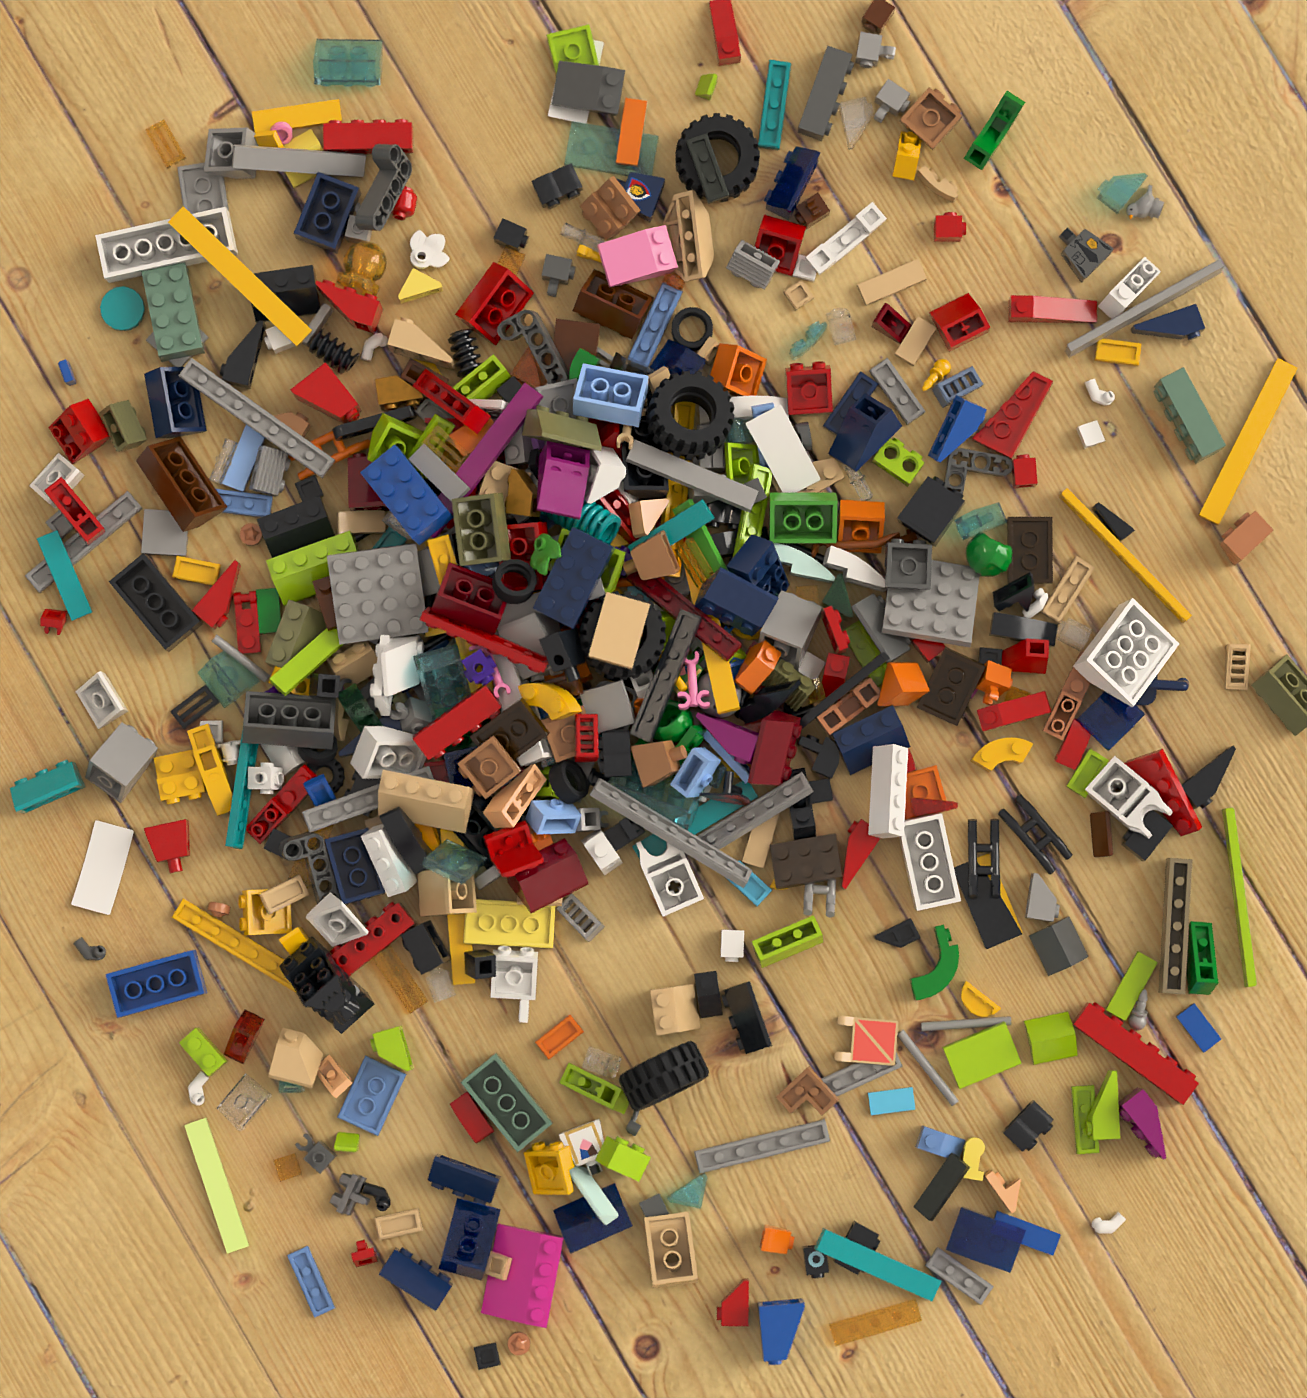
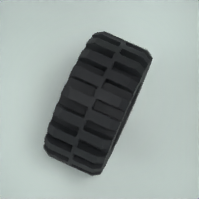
M714 113L713 117H708V115L701 116V120L692 121L688 129L685 128L681 133V138L678 139L675 159L679 179L686 185L688 191L695 190L700 199L705 197L686 140L707 133L709 140L720 139L727 141L737 150L738 163L736 168L731 173L723 176L729 197L721 199V202L728 201L730 197L735 199L740 196L742 191L745 192L750 187V183L756 177L760 159L758 141L753 137V131L750 127L746 128L742 120L738 119L736 121L732 115L727 114L726 117H721L720 113Z
M682 371L680 376L678 373L670 375L669 380L665 378L661 381L659 387H656L652 395L646 415V422L649 424L647 429L650 435L654 434L652 439L656 445L661 444L662 451L666 453L670 451L678 458L679 456H684L685 460H692L693 457H696L697 460L704 459L706 453L711 456L716 452L717 448H721L732 428L735 416L733 414L734 404L729 402L731 396L728 391H723L724 385L722 383H715L713 381L714 377L710 375L707 377L702 376V372L695 371L694 374H690V371ZM679 402L695 403L706 411L710 424L699 430L687 429L675 421L670 408Z
M614 591L611 593L650 604L643 628V643L637 650L632 670L588 657L605 595L599 597L597 602H593L589 606L588 611L585 612L580 626V643L584 656L587 658V664L590 667L593 665L596 668L595 672L598 674H607L609 679H614V677H619L620 680H627L628 677L635 679L640 677L641 673H647L658 661L666 641L665 621L661 620L662 614L659 609H654L655 604L651 600L648 602L643 600V595L638 593L637 596L631 595V591H624V594Z
M688 1041L624 1072L619 1076V1083L631 1108L635 1111H640L670 1098L707 1078L709 1069L697 1045L692 1041Z

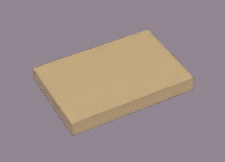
M606 592L588 657L632 670L650 604Z

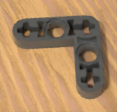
M956 448L948 457L944 479L946 484L944 487L950 490L953 488L960 490V493L963 494L967 471L1004 477L1012 471V461L1006 456ZM961 453V457L968 459L969 454H972L970 467L966 466L968 464L967 461H961L960 464H956L953 456ZM978 456L984 457L987 461L986 467L983 469L977 468L974 464V460ZM991 458H994L993 463L1000 464L1002 460L1005 461L1008 469L1000 472L999 467L993 466L992 471H989ZM957 474L960 476L961 483L959 486H952L949 483L950 475Z

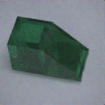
M355 683L339 693V701L361 734L364 726H383Z

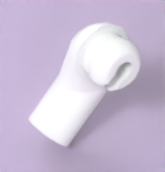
M376 333L366 339L360 359L371 362L374 349L378 346L385 347L387 345V336L382 333Z
M1095 379L1085 382L1093 402L1105 406L1110 405L1114 401V393L1112 391L1099 390Z
M1042 588L1033 593L1036 601L1030 605L1028 612L1022 611L1026 618H1032L1043 609L1048 599V594Z
M202 1071L199 1072L188 1086L189 1099L192 1104L197 1106L202 1105L205 1100L202 1086L209 1079Z
M1117 1212L1109 1221H1102L1098 1217L1092 1221L1091 1225L1095 1232L1099 1234H1111L1126 1219Z

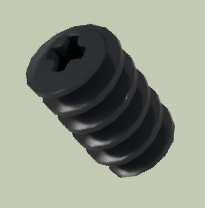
M324 328L321 329L311 342L309 352L313 354L317 351L316 357L319 359L324 357L323 362L327 364L331 362V368L333 369L338 367V373L348 372L357 361L360 353L352 356L353 348L350 347L345 351L344 342L338 346V338L336 337L332 341L329 340L331 333L328 332L326 335H322Z
M474 329L456 331L450 334L451 337L448 339L450 344H454L450 348L451 352L456 353L452 356L453 360L459 361L455 364V368L460 369L457 373L459 378H465L482 364L476 362L481 355L473 353L479 347L471 345L476 340V337H469V334L473 333Z

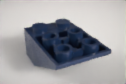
M864 393L849 408L828 454L857 472L902 425L892 409Z
M752 534L727 565L729 572L777 597L781 590L786 592L790 585L774 543Z

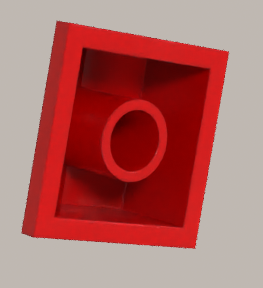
M764 214L754 247L780 261L775 272L792 276L806 226Z

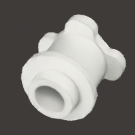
M241 740L216 744L217 748L221 747L222 762H226L227 765L238 763Z

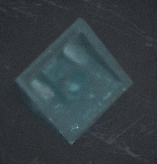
M224 651L212 657L198 672V675L224 708L260 682L256 675Z

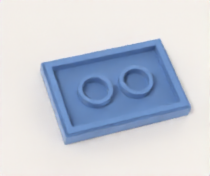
M365 1056L337 1118L379 1136L407 1074Z

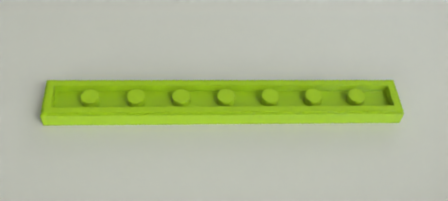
M1233 808L1222 809L1244 986L1254 987L1257 985L1235 810Z

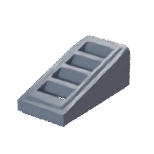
M971 366L936 384L932 391L941 407L944 408L953 403L956 395L964 397L984 384L974 367ZM966 375H968L970 380L972 381V386H970L969 382L967 381L965 377ZM959 379H960V381L962 382L963 386L965 387L964 390L962 389L961 385H960L959 382H958ZM950 384L953 385V387H954V389L956 390L957 394H955V393L953 392L952 388L950 387Z

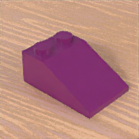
M697 712L696 717L728 754L735 756V761L752 765L759 733L725 719Z

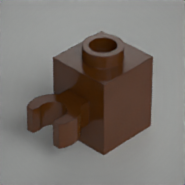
M817 192L796 206L794 217L800 225H804L808 229L829 216L830 210Z

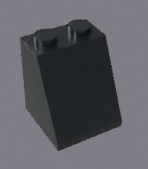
M928 476L897 519L900 524L936 547L965 505V500L962 499L964 495L954 488L952 491L945 488L944 485L946 483L938 477L934 476L932 479Z

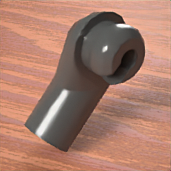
M83 937L73 943L86 960L99 961L105 957L106 949L103 946H89Z

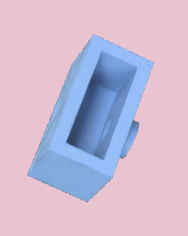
M705 747L692 748L670 785L686 798L699 797V793L712 781V774L721 760Z
M558 799L531 800L525 820L536 834H569L576 832L582 815L573 804H567Z

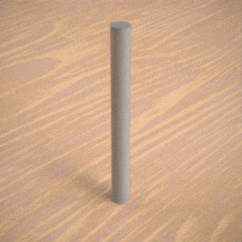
M1011 1016L921 1022V1031L991 1027L1003 1021L1006 1025H1011Z
M903 1029L897 1034L898 1038L951 1106L955 1105L959 1101Z

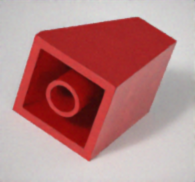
M326 362L290 389L298 401L342 424L355 421L360 417L359 413L362 410L359 404Z

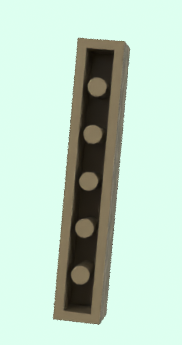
M1166 859L1158 993L1185 994L1192 859Z

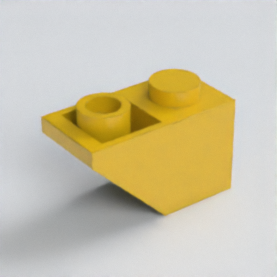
M910 131L900 132L892 176L914 180L922 140Z

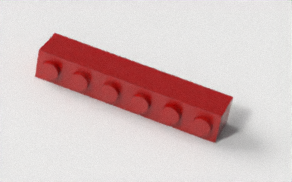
M1096 1002L1093 1004L1086 1003L1072 1022V1025L1176 1102L1184 1105L1199 1084L1194 1080L1197 1076L1187 1069L1182 1071L1176 1067L1177 1061L1168 1055L1166 1058L1158 1053L1160 1051L1158 1047L1150 1042L1146 1045L1140 1040L1142 1036L1133 1029L1127 1031L1122 1027L1123 1022L1114 1015L1111 1018L1103 1013L1105 1009Z

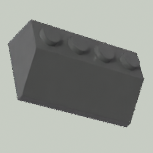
M246 691L242 743L332 749L336 698L294 694L284 696L281 693Z

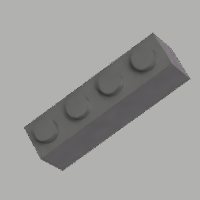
M827 45L797 133L820 141L823 140L824 135L829 136L832 123L829 122L831 115L836 116L840 103L836 102L838 95L844 94L847 82H844L846 74H851L855 63L851 61L852 54Z

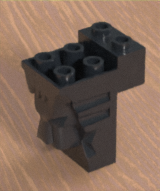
M313 936L303 942L279 966L285 978L291 982L302 1004L305 1007H311L314 1012L317 1011L321 1017L329 1021L341 1034L374 1005L369 993L335 963L330 952Z

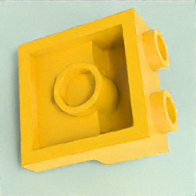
M193 749L154 757L161 801H166L167 805L179 803L180 798L188 797L189 800L202 798V794L207 793L193 754Z
M268 889L243 890L242 895L238 897L239 908H243V917L239 919L240 931H244V935L288 934L292 931L291 904L268 914L259 896L260 893Z
M540 1141L533 1143L531 1148L524 1151L533 1195H569L574 1192L569 1170L574 1167L570 1146H563L561 1141L545 1146V1142Z

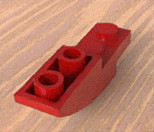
M303 765L246 826V831L259 844L263 843L270 836L273 828L277 829L307 798L308 793L303 783L317 776L306 765Z

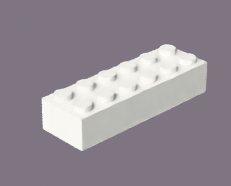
M226 207L192 214L234 255H238L230 213ZM170 219L95 235L104 279L109 283L142 276L141 271L184 262L186 266L207 262V260L168 223Z

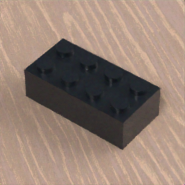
M144 553L109 581L168 652L203 625L201 620Z

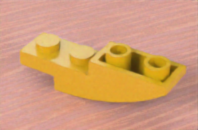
M205 724L190 729L187 733L193 748V754L217 816L228 813L231 810L233 790L210 725Z

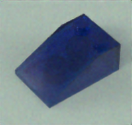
M457 1198L438 1269L482 1281L501 1209Z
M962 1206L946 1250L1011 1273L1026 1230Z

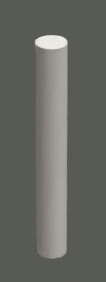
M216 635L212 639L215 645L263 682L269 678V674L220 636Z

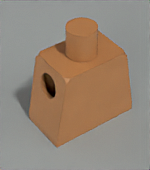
M664 530L635 546L630 551L632 559L623 563V568L627 575L638 571L642 580L673 575L680 570Z
M672 740L630 747L643 788L654 786L676 774L681 768L679 760L687 758L686 748L683 745L674 747Z

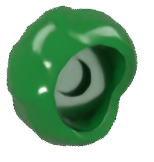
M978 533L968 542L965 554L972 570L982 577H993L1006 572L1012 562L1013 550L1009 545L995 541L984 533Z
M669 699L654 735L656 741L672 740L673 743L680 742L688 729L693 726L694 719L690 710H679L678 704L682 703Z

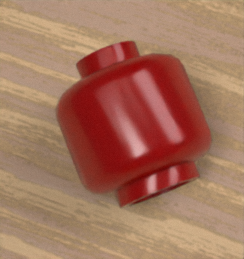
M404 187L391 212L394 219L405 220V218L414 215L418 198L412 188Z

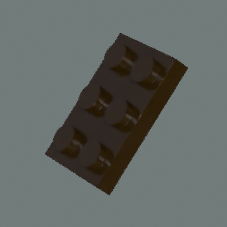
M1007 517V545L1011 546L1013 550L1012 562L1007 569V584L1029 572L1033 574L1034 584H1052V517Z
M945 647L927 684L930 692L921 697L917 708L958 726L986 665Z
M522 697L474 732L470 738L479 747L494 735L511 758L515 760L547 737L550 732Z
M836 833L770 845L777 890L843 878Z

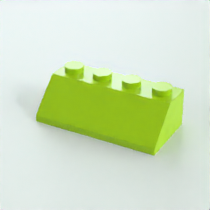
M351 531L266 560L273 583L284 606L287 605L288 600L298 602L316 595L312 581L330 576L327 555L359 551Z

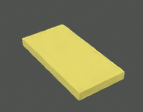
M476 899L477 912L465 913L464 944L553 948L555 906H545L530 913L525 905H517V901Z

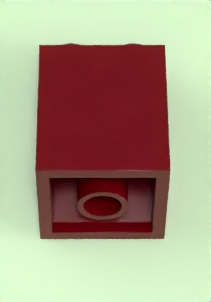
M365 453L353 454L352 458H348L349 509L351 511H390L360 473L372 463L368 461Z

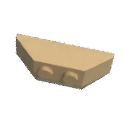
M690 190L673 195L672 203L663 221V226L666 225L678 265L674 272L684 282L705 278L714 260L709 214L695 190Z

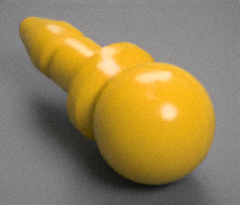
M938 359L934 363L933 368L929 371L930 376L923 384V391L930 389L937 380L941 381L944 376L949 374L951 365L946 359Z

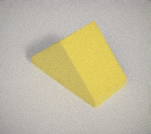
M413 268L398 296L401 304L442 292L443 288L441 282Z

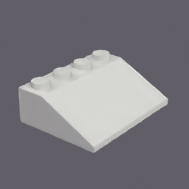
M1132 598L1118 605L1073 667L1087 681L1133 707L1178 647L1179 643Z

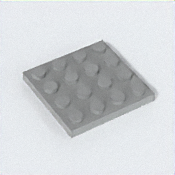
M416 543L327 555L339 645L380 639L381 635H390L391 638L428 632V626L420 620L421 614L425 610Z
M932 560L930 590L887 589L882 633L970 647L980 574L972 570L970 566Z

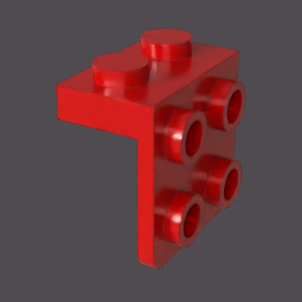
M525 820L515 824L512 828H503L483 836L489 858L502 877H512L518 872L533 869L544 862L543 856L532 841L530 830Z

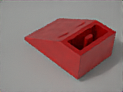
M325 279L322 282H315L319 292L354 328L375 334L383 311L380 301L377 300L378 297L365 293L364 296L356 294L355 289L346 286L343 289L335 287V283Z

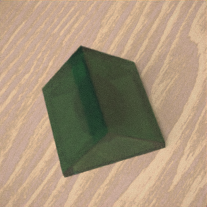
M838 574L820 606L822 608L832 606L833 610L838 609L841 619L849 622L854 616L843 574Z

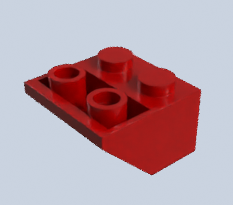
M969 293L929 312L949 352L988 333L991 328L981 308Z
M89 398L70 405L48 427L72 464L101 447L111 437L108 435L109 432H107L103 420Z

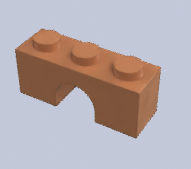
M870 677L843 699L817 716L816 721L829 737L878 701L881 691Z

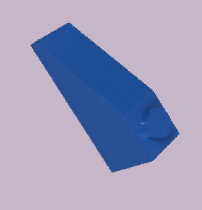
M956 395L928 456L941 463L978 430L979 425L985 419L987 409Z

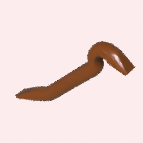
M892 533L876 540L813 543L811 546L812 558H815L819 547L823 545L827 548L834 546L842 550L873 549L884 546L886 543L891 542V539L900 537V533Z

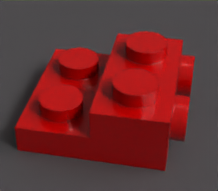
M823 361L813 362L812 366L803 367V363H792L790 368H785L788 415L833 412L830 365H825Z

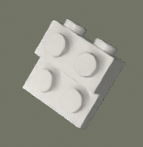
M499 946L498 949H493V954L496 955V977H491V998L535 1000L538 952H534V949L530 947H522L520 951L511 950L509 946Z

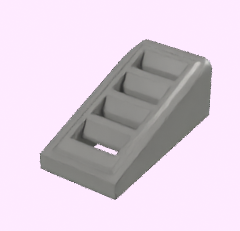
M572 893L563 901L562 906L556 908L588 942L605 927ZM575 902L576 906L567 914L565 911ZM581 909L582 912L573 920L572 917ZM586 916H588L589 918L581 926H579L578 924ZM594 922L595 924L587 932H585V930Z

